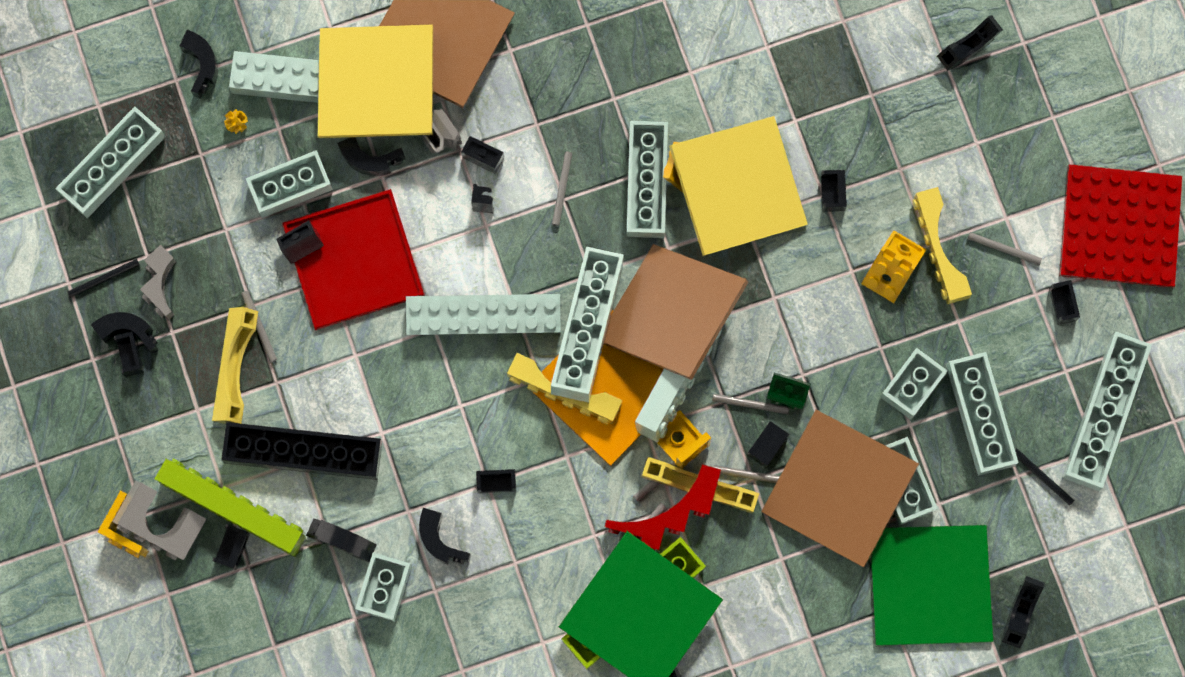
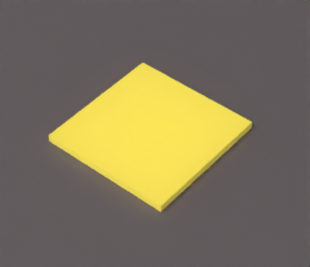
M433 25L320 28L318 138L433 135Z
M775 116L669 146L703 256L808 225Z

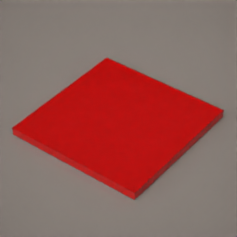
M391 189L282 223L284 231L287 233L301 224L310 221L324 244L320 249L295 262L315 330L405 303L406 296H425Z

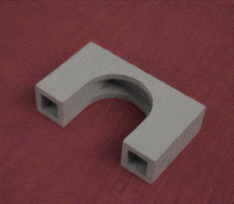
M135 480L112 521L118 525L116 529L126 534L128 531L134 533L133 538L142 543L144 540L150 542L149 547L159 552L161 549L167 552L166 556L175 561L177 558L184 560L206 518L184 508L170 531L162 535H153L146 526L145 517L157 491Z

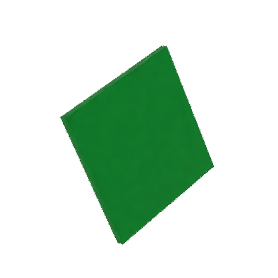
M987 525L885 528L871 554L875 646L993 642Z
M627 531L558 627L627 677H669L723 599Z

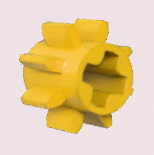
M235 109L233 112L229 111L225 115L227 119L224 123L228 131L237 134L239 131L242 132L247 128L245 124L248 120L244 112Z

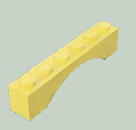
M936 187L915 194L912 202L915 211L918 210L920 215L918 217L920 228H924L926 234L924 235L925 244L931 250V253H929L931 263L935 264L937 269L935 271L936 279L938 282H941L943 288L940 290L942 298L947 301V304L969 299L972 293L967 277L949 262L940 245L938 222L944 204L939 188Z
M245 307L229 308L212 417L214 422L226 424V422L242 423L244 403L240 392V368L247 344L256 330L258 311Z
M516 353L507 372V376L510 378L509 381L520 385V383L525 384L527 389L537 393L540 391L545 393L544 396L553 401L558 399L562 401V405L570 409L576 407L580 409V413L588 417L590 415L596 416L599 422L606 425L608 423L613 424L622 405L621 399L605 392L591 395L589 403L552 395L551 382L544 377L535 361L519 353Z
M648 457L641 477L689 492L698 474ZM718 481L713 501L753 513L759 493Z

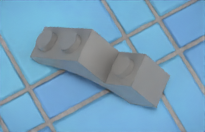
M160 245L144 260L147 264L145 268L152 275L155 273L156 275L140 290L143 293L141 297L148 304L153 303L157 307L154 309L161 318L165 316L169 320L174 316V313L166 302L164 287L167 275L176 261Z

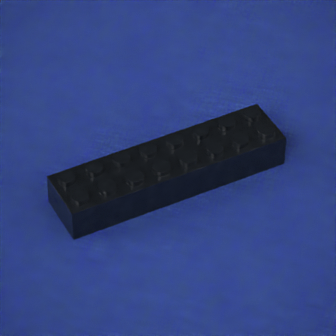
M226 422L221 461L224 464L378 480L382 440L381 438Z

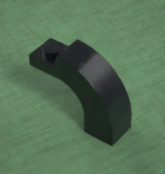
M993 15L988 16L968 35L948 45L937 57L947 71L951 70L987 47L1003 29Z
M186 30L179 47L182 52L192 55L200 61V72L191 89L193 96L200 99L202 94L205 95L208 90V82L216 84L218 62L209 43L197 33Z
M350 137L337 143L343 158L349 166L357 172L368 176L388 175L391 173L389 166L400 165L406 159L402 148L382 156H370L361 150L356 137Z
M126 312L110 313L91 324L105 343L120 333L133 332L142 340L152 354L158 351V348L155 346L158 342L150 334L154 330L146 321L134 314Z
M423 508L420 516L419 531L422 542L428 552L435 559L447 565L450 558H453V562L464 565V562L469 563L470 553L450 548L440 540L439 526L443 516L442 513Z
M315 518L306 534L311 539L333 546L367 562H370L372 553L377 544L355 533Z
M1028 576L1025 577L1012 604L1003 633V643L1021 648L1027 636L1033 610L1044 588V582Z

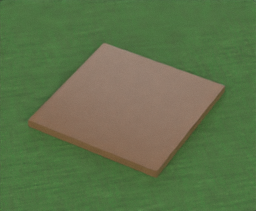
M393 0L379 26L433 25V94L464 108L513 19L515 12L491 0Z
M653 244L610 316L604 345L692 380L746 288L748 281L745 278Z
M815 410L761 512L865 567L914 476L919 463Z

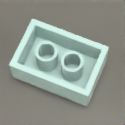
M916 348L880 397L911 420L948 370Z
M372 553L355 609L362 613L395 622L412 565L404 561Z

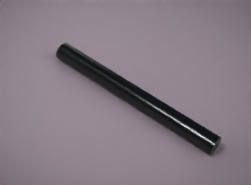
M135 259L67 291L68 295L72 298L140 266L139 261Z
M1015 449L1017 459L1069 506L1075 501L1020 450Z

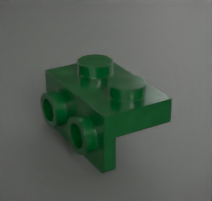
M774 372L766 398L770 399L769 401L779 405L783 403L788 405L790 409L803 410L811 383Z

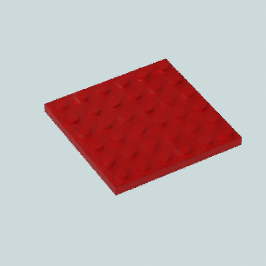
M1069 164L1067 169L1059 276L1174 288L1182 176Z

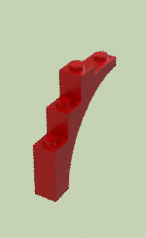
M702 464L698 477L689 492L676 505L660 515L637 522H619L606 519L604 527L609 528L608 532L619 535L620 531L624 533L628 531L637 538L642 537L641 541L653 550H660L665 528H669V533L680 535V531L685 533L690 510L694 511L693 515L705 517V514L710 515L721 469Z

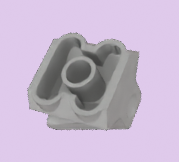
M442 109L434 110L433 135H421L425 145L433 154L442 151L445 147L457 150L458 146L462 144L460 134Z

